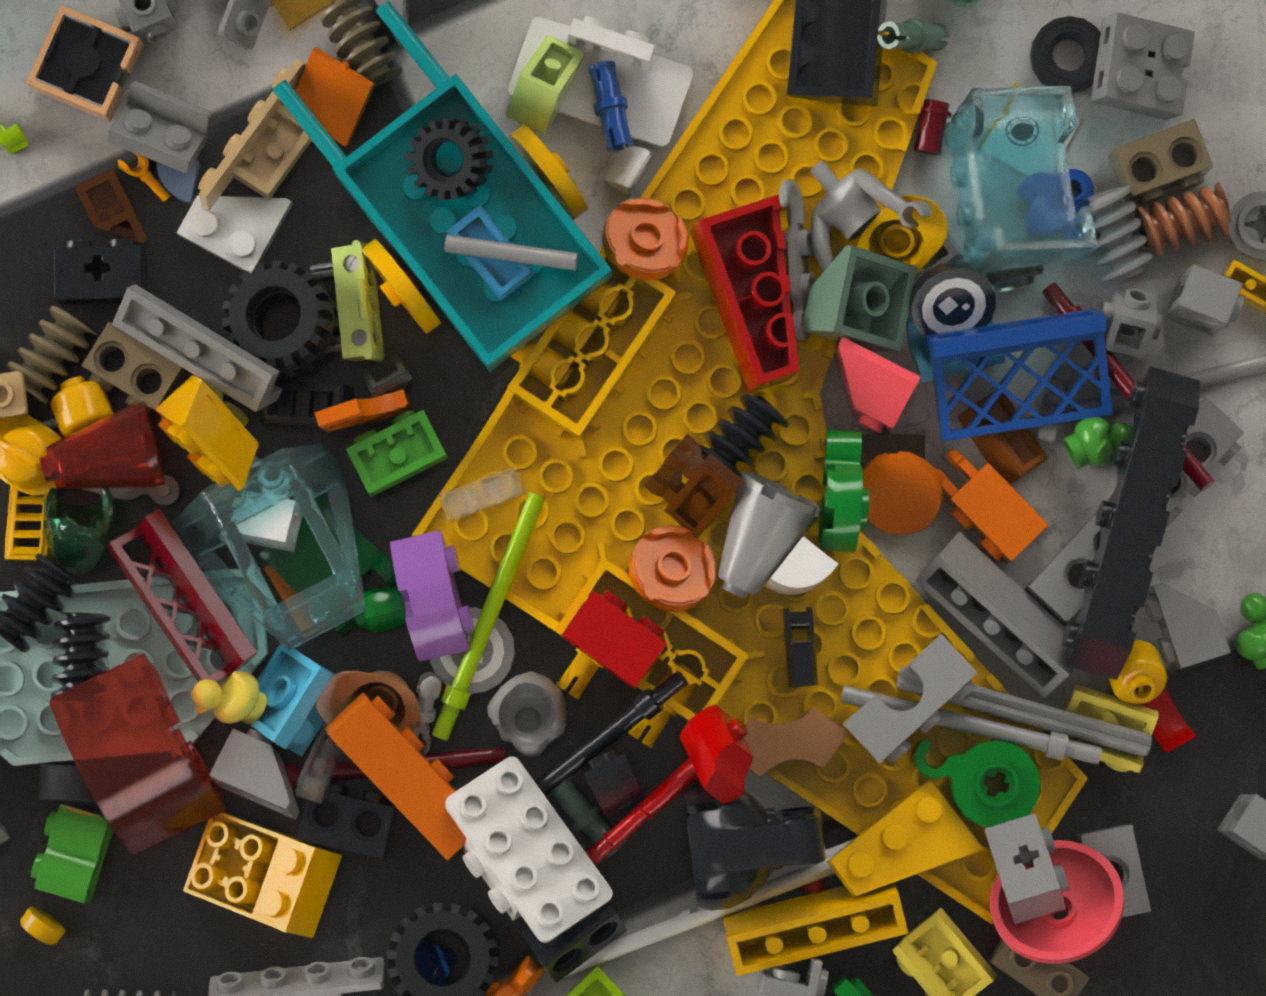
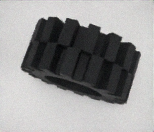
M456 118L429 122V126H423L416 131L420 136L411 139L409 145L415 148L414 151L407 152L406 160L414 161V166L408 167L409 175L417 174L418 179L414 181V184L417 188L425 187L424 194L429 197L438 196L437 199L440 200L456 199L472 195L478 191L477 187L484 186L487 182L484 175L491 173L493 165L487 164V159L493 158V150L486 151L484 145L490 143L487 136H479L478 133L482 129L477 125H468L470 121L465 119L456 120ZM445 142L455 143L462 150L464 156L463 167L455 176L444 174L437 165V151Z

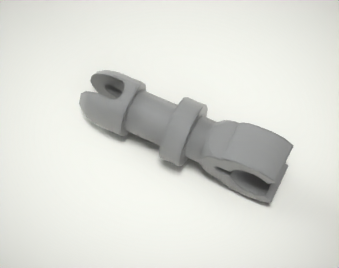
M1060 365L1050 380L1054 387L1066 394L1068 386L1072 383L1074 368L1068 365L1066 375H1060ZM1052 390L1049 391V394L1044 395L1042 402L1046 406L1044 414L1052 413L1062 399ZM1060 423L1040 426L1038 442L1055 445Z
M432 672L421 675L416 689L418 694L417 701L420 706V719L413 733L417 737L420 734L421 741L425 745L422 749L424 755L428 753L431 747L429 723L435 720L436 710L433 706L435 699L439 698L441 691V681Z

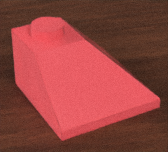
M842 337L833 357L851 413L860 417L857 424L879 435L882 430L890 433L921 377Z

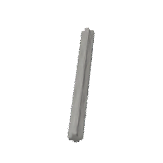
M901 667L896 687L900 690L922 695L923 687L920 678L910 667ZM976 686L958 704L952 698L947 701L950 704L1047 731L1066 734L1072 738L1140 757L1147 756L1152 745V736L1148 733Z

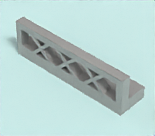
M135 284L127 288L112 322L113 326L255 412L278 400L282 389L274 383L280 371Z

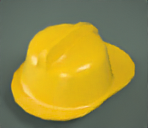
M906 195L901 198L907 202L918 200L927 202L932 209L931 215L923 217L913 208L912 215L919 226L908 228L901 224L898 213L885 206L862 233L858 241V248L916 266L917 274L943 245L947 238L948 223L944 212L935 202L923 196Z
M28 414L0 419V479L18 491L31 496L46 495L58 489L66 480L71 467L70 451L65 440L55 431Z

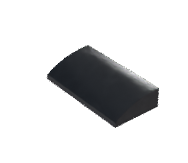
M796 0L787 95L789 97L821 102L877 106L883 47L878 42L877 34L884 35V31H879L878 29L885 22L887 0Z

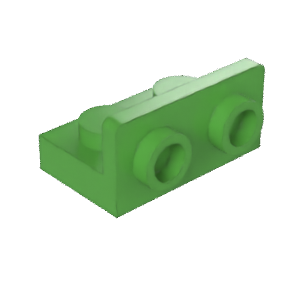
M414 410L404 412L392 420V426L378 433L376 430L367 431L353 440L354 445L346 449L370 497L448 459L424 410L417 413Z

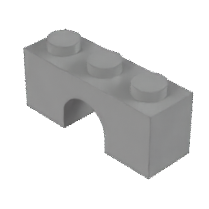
M942 634L908 664L920 678L923 687L922 697L915 707L906 711H897L889 708L875 694L843 724L879 764L885 758L893 764L911 747L906 739L916 729L919 728L925 734L944 717L938 710L950 698L958 704L976 687L971 679L978 672Z

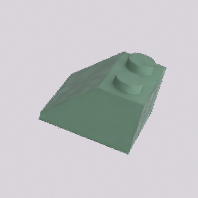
M846 245L810 287L801 331L840 342L842 337L870 351L900 352L917 267L852 245Z

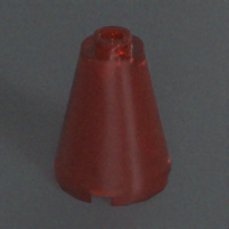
M135 402L46 446L47 455L40 457L46 483L54 481L57 489L144 488L166 484L160 452L158 453L155 441L156 436L146 402Z

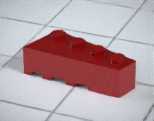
M779 194L701 219L690 231L749 394L788 381L799 372L794 319L791 314L789 300V274L786 273L784 249L786 248L784 231L781 229Z

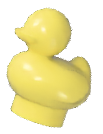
M239 670L230 674L221 685L211 679L200 680L193 687L191 695L193 702L196 704L197 713L204 714L209 709H212L214 716L219 721L228 724L240 721L246 724L256 722L263 714L267 704L266 695L260 691L257 679L251 673Z

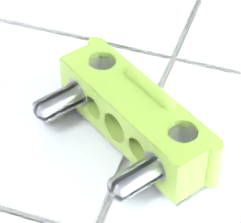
M354 240L352 245L331 248L332 262L316 264L310 267V271L314 272L310 274L316 279L334 277L340 336H336L338 339L335 347L326 346L324 352L342 351V358L353 362L364 360L382 362L385 355L376 270L361 250L368 243Z

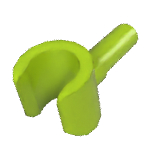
M0 122V143L8 153H16L29 145L26 136L17 123L5 129Z

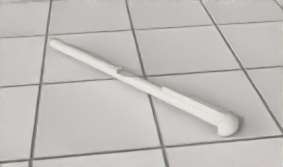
M852 840L827 849L826 860L823 862L798 866L785 865L782 869L773 870L766 883L749 900L730 909L716 911L702 909L692 913L691 908L683 910L678 916L615 939L566 977L835 874L826 861Z

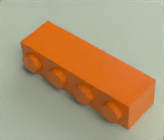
M362 692L324 727L328 736L448 861L465 845L467 839L445 808L447 797L456 792V789L449 783L454 778L453 774L438 758L430 763L420 752L425 747L423 742L408 727L401 732L390 721L396 714L379 696L371 700Z

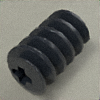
M747 393L740 397L741 404L745 410L731 406L728 413L732 422L719 419L716 425L721 435L708 431L704 438L709 448L699 444L702 459L705 460L711 453L739 477L741 473L736 465L739 461L749 466L754 464L748 452L750 449L762 454L766 451L760 438L765 436L773 441L777 439L772 425L776 423L785 428L789 426L788 421L768 401L761 396L756 395L754 397Z
M37 553L35 558L41 569L39 571L29 567L24 569L30 582L25 584L15 580L12 583L19 594L17 598L6 594L1 596L7 610H0V636L24 653H27L30 649L24 636L39 639L41 632L35 623L38 622L49 626L53 620L46 609L49 608L61 612L64 606L58 595L73 598L75 592L69 582L72 581L80 584L57 563L40 553Z
M61 612L67 618L55 622L54 628L66 633V636L55 639L53 646L64 650L65 654L52 658V663L65 668V671L52 675L51 680L64 686V689L51 693V699L71 702H100L95 699V695L107 692L108 687L96 682L95 678L108 674L109 669L96 664V660L109 656V651L97 647V643L110 639V634L99 630L98 625L111 621V616L99 613Z

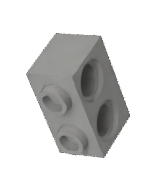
M1193 264L1179 277L1164 318L1212 336L1221 328H1227L1231 321L1235 322L1245 299L1239 296L1243 283Z

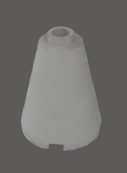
M743 471L740 478L745 482L735 494L718 577L724 580L723 589L738 597L746 598L748 592L758 594L818 518L822 508L802 495L797 497L787 491L785 486L754 473H745Z

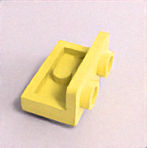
M1076 683L1065 708L1069 712L1138 730L1152 735L1158 720L1157 710L1139 704H1128L1121 701L1118 697ZM1068 737V740L1101 747L1100 760L1116 771L1128 772L1131 770L1140 773L1144 765L1143 757Z
M939 908L906 934L893 949L901 970L906 975L915 978L925 990V996H975L998 976L942 908Z

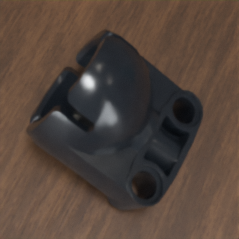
M696 783L683 790L697 906L699 909L709 911L730 909L749 900L766 883L773 870L782 869V865H808L826 860L822 817L817 807H795L776 812L775 807L765 808L757 799L745 791L739 798L722 804L704 790L701 783Z

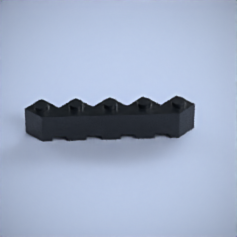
M1150 366L1143 382L1136 381L1134 383L1129 398V406L1134 407L1133 427L1126 442L1121 440L1118 442L1112 459V465L1118 467L1117 485L1109 502L1105 500L1101 502L1096 516L1095 525L1101 527L1100 546L1093 560H1086L1084 562L1079 577V585L1084 587L1083 606L1076 621L1069 620L1063 633L1062 646L1068 647L1067 666L1117 680L1132 651L1136 632H1132V627L1135 623L1136 614L1140 607H1144L1153 576V572L1150 571L1153 553L1157 546H1161L1170 512L1166 511L1170 493L1174 486H1178L1187 451L1183 450L1189 426L1195 425L1199 411L1200 380Z

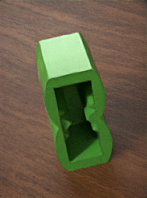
M60 804L58 811L52 810L44 828V836L49 837L46 851L44 854H37L31 870V878L36 879L34 889L84 904H90L99 880L103 860L112 838L116 819Z

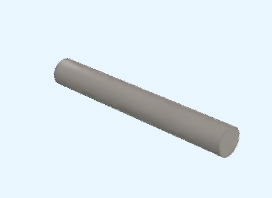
M447 235L444 251L447 253L574 271L577 269L578 253Z

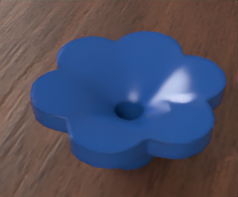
M428 937L422 941L416 952L415 960L418 963L422 978L433 985L445 986V980L449 978V966L456 963L454 952L450 948L442 950L437 942L432 943Z

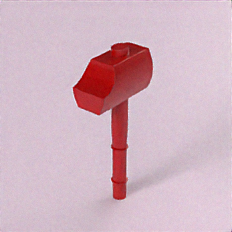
M716 704L703 709L693 716L679 736L689 759L659 784L642 802H638V806L608 833H603V837L587 850L588 857L595 864L602 862L614 850H618V846L646 821L653 819V815L668 805L697 778H699L704 790L722 804L731 802L743 795L745 779L753 760V755L744 739L748 732L743 723L737 718L733 719Z

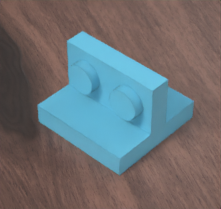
M281 641L257 679L260 691L267 698L265 710L256 722L249 725L284 749L288 748L302 757L325 722L316 708V702L334 673Z

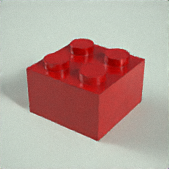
M593 590L562 636L570 644L636 690L667 646V643L661 639L665 631L644 616H642L639 622L625 613L628 605L608 590L602 596Z

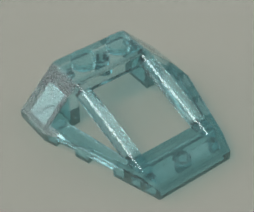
M327 443L284 448L253 463L243 489L238 491L228 483L222 488L215 483L202 490L172 522L183 544L198 566L216 581L230 597H233L288 651L367 610L350 509L348 484ZM325 492L328 494L341 548L314 499ZM293 496L334 575L277 603L237 525ZM227 544L252 594L213 550Z

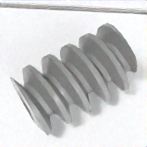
M1128 185L1113 188L1084 199L1089 200L1090 204L1080 211L1081 216L1095 217V221L1085 228L1086 232L1100 233L1101 235L1099 239L1091 244V248L1106 250V254L1096 261L1097 265H1111L1112 268L1101 277L1102 281L1123 280L1153 268L1152 266H1143L1152 258V252L1149 250H1137L1147 241L1146 235L1132 234L1134 230L1141 226V219L1127 217L1136 209V203L1133 201H1121L1131 191Z

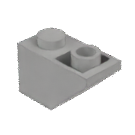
M1164 583L1149 587V596L1146 597L1145 607L1152 622L1158 621L1163 636L1158 639V646L1166 664L1171 662L1173 669L1177 670L1231 653L1216 610Z

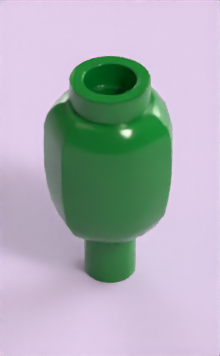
M397 585L367 591L360 596L359 602L351 604L357 629L366 627L368 631L378 633L394 629L406 623L405 601L401 591H398Z

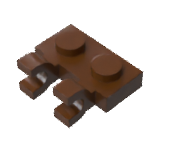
M687 434L677 447L672 450L657 473H654L644 487L656 496L666 500L669 505L664 511L681 526L695 532L692 535L698 538L745 481L711 453L705 460L702 459L699 444ZM682 474L689 479L686 484L682 482Z

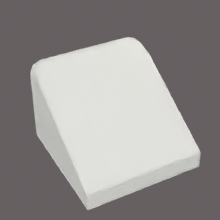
M624 145L625 150L619 151L606 172L604 181L629 196L630 194L632 195L650 166L652 155L645 148L636 146L626 148Z

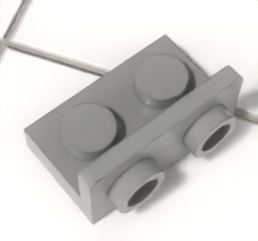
M133 81L129 87L127 104L109 130L108 142L187 174L207 142L212 113L195 104Z
M819 957L809 958L804 980H800L801 974L796 970L779 966L773 967L771 973L761 971L758 990L761 994L767 996H824L829 971H826V968H822L823 961Z

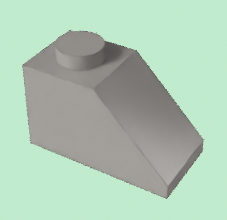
M232 729L209 776L219 787L296 820L300 811L282 758L272 747V741L254 729H249L247 734Z

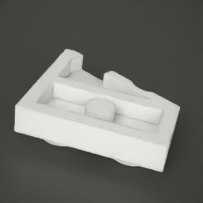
M197 196L180 225L177 234L253 275L256 272L255 266L259 265L263 260L293 203L286 198H270L268 200L263 197L220 196L210 211L202 207L200 196Z

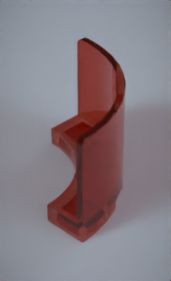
M144 653L50 699L49 705L87 787L109 825L130 854H137L227 810L217 784L209 776L211 771L202 760L191 740L186 742L180 728L175 730L174 725L180 723L181 720L169 698L158 670Z

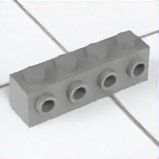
M960 531L916 578L915 581L1044 699L1073 671L1074 667L1066 665L1068 647L1062 646L1065 626Z

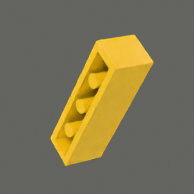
M895 882L854 897L843 885L823 890L819 893H811L731 913L722 917L736 976L908 934Z

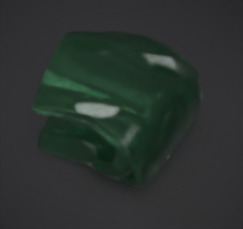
M108 486L100 488L102 501L95 504L67 505L57 502L58 490L56 488H50L44 500L43 523L46 543L53 559L67 572L81 575L95 571L105 563L110 553L107 545L114 540L116 507L112 491Z

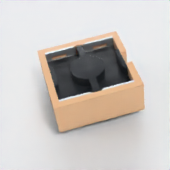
M60 5L26 83L35 92L111 123L124 93L119 85L124 73L129 76L132 75L145 45L140 37Z

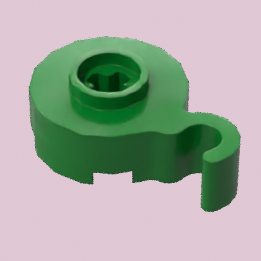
M826 429L824 438L826 452L822 485H826L827 489L823 491L822 505H820L822 509L819 513L818 544H820V550L855 553L859 531H866L869 511V489L863 488L862 466H860L862 432Z
M920 740L913 748L911 758L916 771L924 777L935 779L947 776L952 800L958 808L957 810L973 824L992 827L1028 816L1037 803L1041 786L1038 769L1029 754L1015 744L999 740L977 743L960 754L945 756L941 764L936 768H931L925 761V754L931 747L929 740ZM998 772L1003 776L1001 782L1005 783V788L1003 792H996L991 797L986 793L989 787L983 785L986 776L994 777Z

